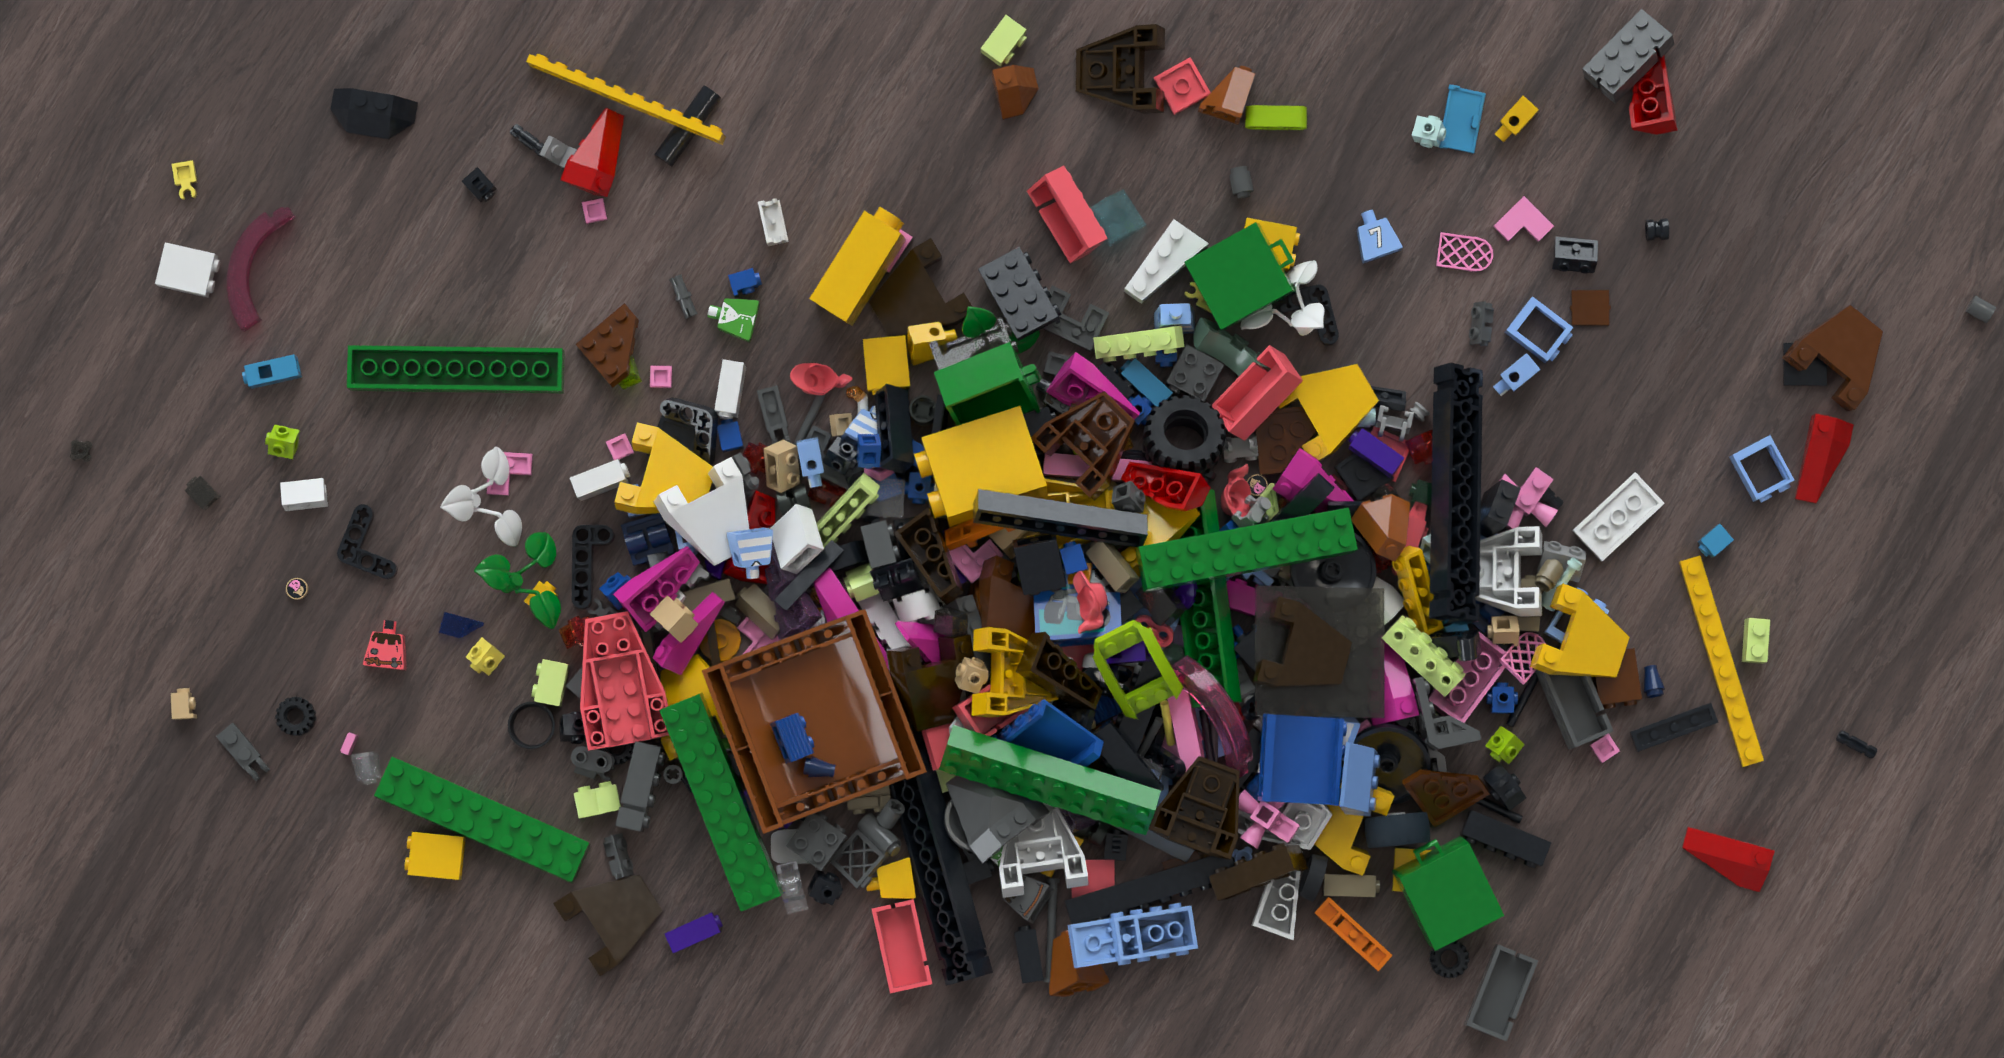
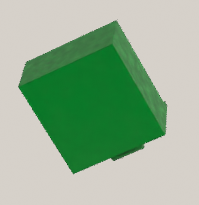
M1257 222L1184 261L1221 330H1226L1296 291L1284 270L1285 266L1294 262L1285 243L1280 239L1270 245L1260 224ZM1281 245L1288 258L1282 264L1273 250L1274 247Z
M1010 342L934 372L945 406L957 426L1018 406L1021 407L1023 414L1033 410L1037 413L1041 412L1032 385L1040 382L1042 377L1034 364L1023 367Z
M1461 836L1442 846L1434 839L1413 850L1416 859L1392 870L1427 943L1435 951L1505 916L1470 844ZM1432 846H1435L1436 849L1420 856L1419 853L1425 851L1426 849Z

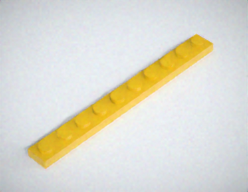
M529 54L526 62L532 68L723 145L726 137L722 133V129L715 125L708 127L703 125V121L700 119L683 117L682 112L671 109V111L666 110L664 105L656 101H652V103L644 101L645 98L639 94L633 93L629 95L625 93V89L614 85L613 88L605 85L606 82L600 78L594 77L593 80L586 77L587 74L575 69L574 72L568 70V66L556 61L553 64L548 62V58L541 54L536 56Z
M1701 556L1680 561L1679 565L1741 765L1745 767L1764 761Z

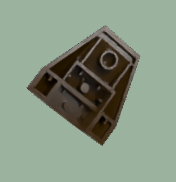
M1198 756L1156 808L1149 830L1166 840L1203 854L1230 860L1238 840L1240 771Z

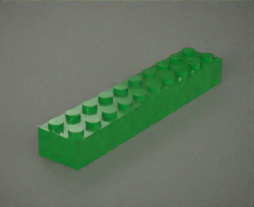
M348 345L347 389L350 391L564 394L565 351L563 348Z
M1210 489L1203 505L1197 507L1200 515L1180 539L1220 532L1214 490ZM1226 577L1197 582L1198 590H1196L1195 603L1188 610L1180 612L1192 708L1205 709L1242 702Z
M1349 508L1139 546L1135 552L1143 591L1149 592L1352 554L1358 548Z
M703 693L659 710L740 911L742 912L781 896L783 890Z
M956 725L952 727L939 770L945 771L948 774H954L970 781H976L989 787L1008 791L1011 794H1017L1033 801H1039L1052 807H1058L1074 814H1080L1093 820H1099L1143 835L1147 834L1161 792L1142 784Z
M391 757L374 794L381 801L572 884L591 845L583 839L395 757Z

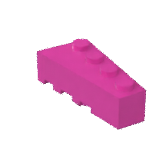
M1237 578L1235 581L1228 580L1227 582L1230 609L1248 616L1254 615L1262 620L1270 616L1274 598L1278 596L1287 598L1288 596L1277 591L1275 594L1268 593L1267 588L1255 585V588L1247 586L1248 582ZM1295 598V601L1302 603L1310 610L1312 609L1302 599ZM1276 622L1277 625L1290 630V625Z

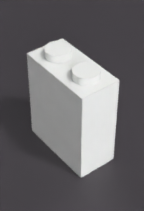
M165 243L155 284L159 287L209 298V294L214 291L215 281H213L214 273H217L219 270L220 260H218V256L214 253Z
M724 359L722 361L714 409L720 419L738 418L746 366L743 362Z
M617 459L570 477L577 498L583 501L619 487L620 482L629 483L627 478L630 477V473L625 463L621 464Z
M795 504L770 528L773 529L772 540L780 568L798 574L824 550L815 517L810 508Z

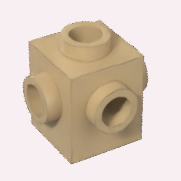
M964 657L962 663L956 669L955 682L959 689L975 694L980 692L982 685L986 684L989 677L984 662L975 657H972V659Z

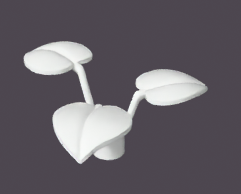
M1313 260L1300 263L1291 268L1287 273L1292 285L1295 284L1296 294L1301 310H1297L1291 315V320L1277 309H1272L1271 304L1242 320L1241 330L1261 328L1271 321L1273 314L1285 320L1290 327L1296 328L1299 335L1302 336L1309 334L1313 329L1324 328L1325 309L1323 305L1313 303L1304 307L1299 290L1300 284H1307L1315 277L1318 268L1317 262Z
M496 446L485 454L481 463L482 472L487 479H490L489 482L472 490L466 485L455 487L446 496L440 508L447 511L458 521L469 520L473 512L498 516L499 519L494 525L498 537L505 544L515 547L519 543L522 532V522L519 515L513 510H506L502 515L500 512L478 507L481 503V498L477 492L489 487L493 482L497 485H503L509 476L507 457Z

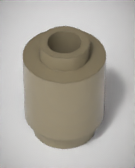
M1548 559L1544 562L1535 577V585L1539 589L1548 592L1555 587L1564 573L1561 562L1556 559Z

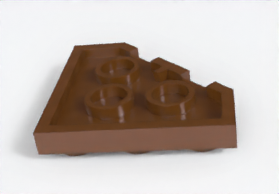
M625 303L576 343V346L612 388L630 373V357L633 355L636 340L634 338L635 329L638 328L639 323L638 318Z
M1303 407L1275 409L1255 430L1258 446L1259 475L1281 474L1299 448L1302 449V445L1307 443L1316 432Z
M1420 769L1402 780L1403 785L1422 811L1427 812L1428 819L1434 827L1490 795L1478 775Z

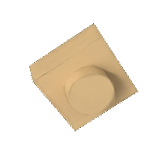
M851 413L829 415L832 437L843 435L852 422Z

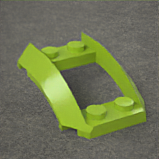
M1132 620L1094 640V656L1092 657L1126 717L1138 719L1136 714L1172 696L1177 700L1183 690V685L1162 651L1151 627H1144L1140 622ZM1144 641L1162 676L1125 694L1106 659Z

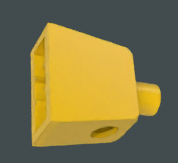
M1522 96L1500 120V123L1503 125L1497 130L1495 135L1502 142H1505L1511 134L1516 136L1539 112V109L1526 97ZM1513 117L1519 119L1516 126H1512L1509 123Z
M940 322L908 327L907 350L913 366L944 356L946 354V344L957 342L955 329L944 331Z
M910 858L879 867L877 869L878 877H873V880L866 887L867 891L880 890L881 898H916Z

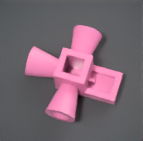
M1537 467L1532 471L1523 486L1520 487L1521 490L1506 526L1509 530L1519 527L1523 515L1528 516L1530 513L1547 527L1558 511L1555 508L1538 502L1554 479ZM1506 474L1502 476L1501 479L1517 486Z
M1246 790L1239 795V810L1251 814L1250 818L1254 821L1240 838L1256 849L1260 845L1265 830H1268L1289 844L1300 825L1279 811L1286 802L1266 803L1260 801L1258 803Z

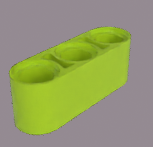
M1246 106L1245 128L1252 130L1307 129V107Z

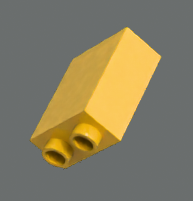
M881 207L878 208L874 216L864 210L809 299L853 326L907 240L899 232L904 225L901 219Z
M1020 406L921 437L924 451L914 454L921 478L933 475L937 491L927 493L934 518L946 515L949 527L973 519V502L978 489L1034 498L1048 496L1047 484Z

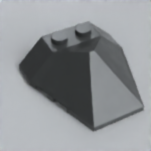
M957 775L946 783L954 808L959 816L961 827L966 835L968 846L982 864L997 854L1002 846L1031 824L1035 825L1050 813L1042 802L1033 801L1029 798L1011 794L1008 791L995 787H989L976 781H970Z

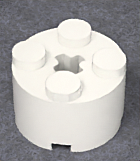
M929 587V592H925V589L903 595L901 596V601H897V598L892 599L899 621L918 623L917 619L923 617L926 618V621L939 617L937 612H940L941 608L933 588Z

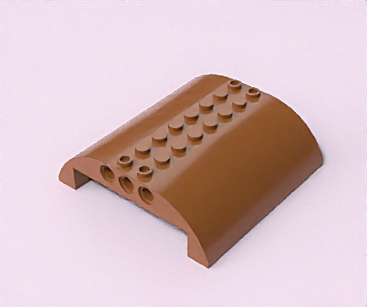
M866 609L829 621L702 670L763 834L900 780H907L927 772ZM794 713H799V716H803L805 719L806 728L804 729L807 736H810L814 742V748H812L814 753L796 761L785 763L770 723ZM813 756L830 764H835L834 777H808V775H804L806 757L812 758Z

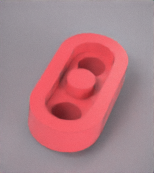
M1139 615L1134 619L1140 623L1145 622L1148 625L1147 628L1151 627L1160 647H1167L1172 643L1174 632L1170 626L1148 615ZM1165 632L1167 636L1162 637L1159 633Z

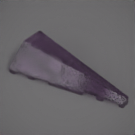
M772 540L771 561L764 570L770 599L775 604L776 615H774L775 622H778L780 629L778 638L782 640L810 629L822 618V615L807 591L787 610L774 601L797 575L780 568Z

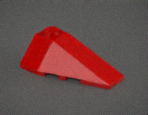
M1658 52V62L1634 85L1633 97L1629 106L1632 130L1655 135L1678 131L1665 55L1661 58L1658 56Z
M1130 461L1121 477L1124 483L1132 481L1147 497L1167 509L1184 512L1202 506L1211 489L1200 473Z

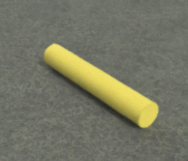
M1164 700L1160 702L1166 742L1168 746H1173L1175 738L1169 702Z

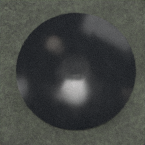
M1356 533L1354 534L1358 550L1352 554L1290 565V577L1293 587L1299 597L1310 607L1326 613H1341L1355 608L1370 594L1376 579V562L1368 544Z
M1396 724L1374 725L1356 735L1354 744L1375 748L1377 755H1380V766L1376 768L1375 776H1378V787L1391 791L1394 795L1392 804L1402 803L1413 798L1403 785L1402 780L1420 769H1431L1430 754L1423 740L1410 729Z

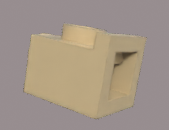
M1491 617V625H1487V638H1492L1493 644L1513 643L1514 646H1518L1520 632L1518 617Z
M190 688L177 689V693H171L172 719H197V714L192 712L196 708L195 697H192V693H190Z

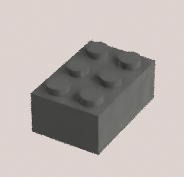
M886 520L861 526L872 570L902 561L897 545L893 546V543H897L892 525H887Z

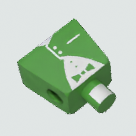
M724 298L722 307L710 305L707 317L719 320L718 330L750 343L760 303L757 300Z

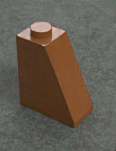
M1010 65L992 70V80L1002 119L1023 115L1039 89L1034 68Z
M1245 66L1234 67L1200 104L1198 112L1239 125L1255 73L1252 72V69Z
M1393 494L1385 495L1383 499L1373 502L1368 500L1361 503L1351 520L1377 554L1396 561L1407 542L1410 502Z
M1068 930L1061 932L1059 937L1053 939L1049 986L1050 996L1067 997L1074 995V992L1094 991L1110 983L1101 964L1074 968Z

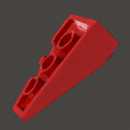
M608 108L603 110L592 125L591 132L585 139H582L579 143L580 147L567 160L560 181L590 194L608 197L615 176L624 115Z
M1821 414L1811 416L1795 494L1796 500L1817 503L1850 446L1854 424Z
M757 490L754 492L747 508L749 529L763 527L770 529L775 524V498ZM773 540L770 564L759 566V578L747 579L746 568L734 566L732 557L726 560L723 573L740 581L769 584L776 565Z
M1687 827L1682 848L1712 867L1737 886L1760 892L1765 882L1774 855V850Z

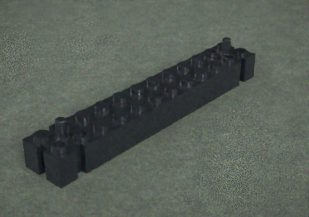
M1451 362L1434 367L1433 384L1437 385V391L1433 392L1430 593L1434 595V599L1429 604V618L1440 621L1449 620V623L1464 625L1479 621V604H1475V597L1480 595L1483 395L1479 394V388L1483 387V370L1471 367L1464 369L1463 365Z
M909 725L927 772L890 784L893 799L900 801L905 808L899 821L939 961L943 960L945 966L941 970L947 986L993 973L989 956H986L987 951L984 949L986 948L958 846L951 840L945 829L944 813L946 804L936 770L933 771L922 732L915 731L913 725Z

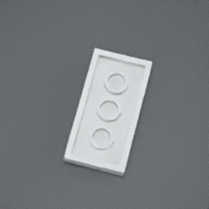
M1635 472L1572 531L1602 562L1665 503Z

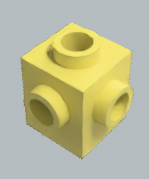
M483 637L471 648L466 656L472 662L470 664L472 669L479 674L483 671L488 676L505 657L504 654Z

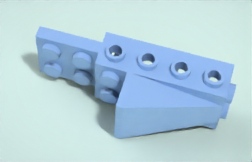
M1181 903L1169 904V909L1162 910V906L1150 907L1149 912L1143 913L1142 909L1131 910L1130 915L1124 916L1123 912L1110 914L1111 918L1068 925L1074 968L1117 961L1118 965L1131 964L1130 959L1136 958L1137 962L1150 961V956L1156 955L1157 959L1170 957L1169 953L1176 952V956L1189 954L1188 950L1198 948L1192 907H1182Z

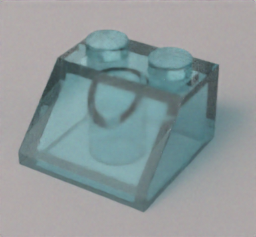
M1124 189L1090 207L1098 223L1105 231L1108 238L1106 242L1110 248L1146 226V223Z

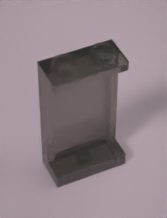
M1002 317L998 318V325L993 326L977 337L970 338L965 336L940 346L937 340L930 342L929 345L938 370L1008 342L1011 343L1015 352L1018 353L1019 350L1015 340L1011 341L1009 338L1012 335L1009 324H1004Z

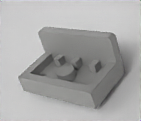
M1544 541L1537 572H1539L1544 562L1548 559H1556L1561 562L1565 572L1569 566L1567 564L1568 560L1575 558L1582 563L1580 571H1575L1570 580L1579 582L1586 561V551L1576 546H1564L1556 541Z

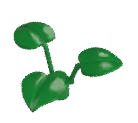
M968 306L962 325L963 334L966 337L973 338L977 355L981 354L978 338L984 339L990 332L1004 343L1010 342L1016 354L1030 349L1040 335L1038 330L1018 341L1013 331H1011L1009 339H1006L992 328L996 323L995 315L988 310Z
M536 532L526 539L525 550L533 561L518 572H509V561L504 556L498 554L485 558L476 566L474 572L495 590H501L504 593L515 591L516 594H535L536 596H533L529 601L532 613L547 628H555L561 613V604L558 597L551 591H544L540 594L537 590L520 588L523 583L521 576L523 572L535 565L536 562L542 568H546L555 561L556 546L548 533Z

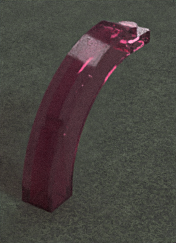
M289 207L277 209L271 218L266 212L262 213L246 228L232 252L227 273L228 299L235 320L244 332L262 321L255 309L250 294L249 277L253 259L261 244L271 233L296 217Z
M1187 655L1173 664L1172 668L1182 683L1183 689L1201 705L1211 719L1224 749L1226 766L1240 771V778L1248 773V762L1253 759L1251 742L1245 724L1233 701L1220 683L1202 665Z

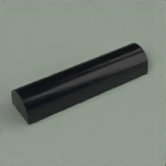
M703 85L683 113V117L688 119L695 117L704 123L721 97ZM674 126L654 155L672 167L695 134Z

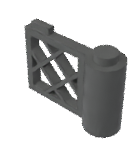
M869 813L860 820L858 829L836 853L831 863L857 889H865L873 880L871 876L887 857L895 856L900 852L901 841L889 829L882 827L873 813ZM860 837L863 840V850H854V842ZM875 852L879 858L873 864H868V853ZM863 853V864L854 865V854ZM843 855H849V866H841L838 863ZM863 868V876L857 882L854 879V869Z

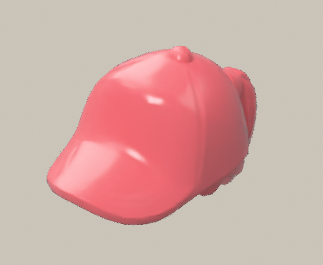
M818 363L798 364L790 373L791 381L798 388L802 389L803 392L811 395H825L834 387L843 388L853 380L847 374L838 376L827 365Z
M1248 464L1234 469L1228 474V484L1221 494V507L1223 512L1229 516H1233L1237 511H1241V517H1244L1251 508L1249 504L1244 502L1245 498L1251 495V488L1244 479V476L1248 474Z
M1079 571L1073 578V585L1078 593L1077 600L1080 603V615L1084 620L1078 628V633L1081 634L1084 631L1096 630L1102 627L1104 623L1102 612L1107 606V594L1102 584L1090 583L1084 573Z

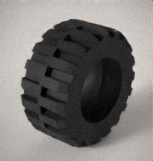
M1183 395L1182 398L1173 396L1170 397V401L1163 400L1159 402V406H1155L1151 410L1144 428L1142 447L1143 451L1146 452L1145 457L1147 461H1152L1154 466L1200 473L1202 476H1204L1205 472L1210 473L1214 465H1217L1220 461L1225 445L1226 430H1224L1223 419H1219L1220 413L1216 409L1212 410V405L1208 402L1204 404L1200 398L1190 399L1188 395ZM1176 426H1186L1197 431L1204 443L1196 449L1183 450L1170 444L1164 433Z

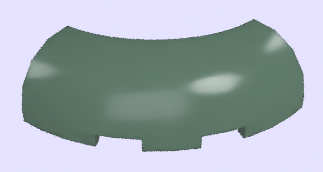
M1202 317L1199 319L1193 335L1196 350L1221 361L1238 376L1253 362L1268 371L1271 370L1256 359L1261 353H1256L1247 347L1249 342L1236 333L1234 336H1231L1227 331L1221 330L1218 323Z

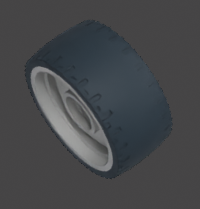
M1399 812L1390 813L1387 816L1365 818V837L1368 848L1430 842V825L1427 812L1409 814Z

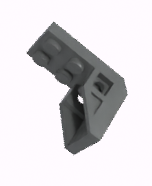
M1423 677L1410 680L1419 712L1417 719L1421 737L1428 748L1434 751L1482 740L1480 731L1450 715L1433 719L1432 715L1435 714L1433 703L1429 702L1427 696L1430 693L1428 681H1424ZM1437 726L1440 727V733L1437 731Z

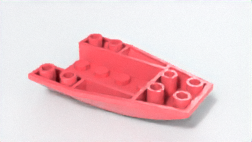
M628 611L585 619L580 711L588 751L669 736L659 711L668 707L666 693Z

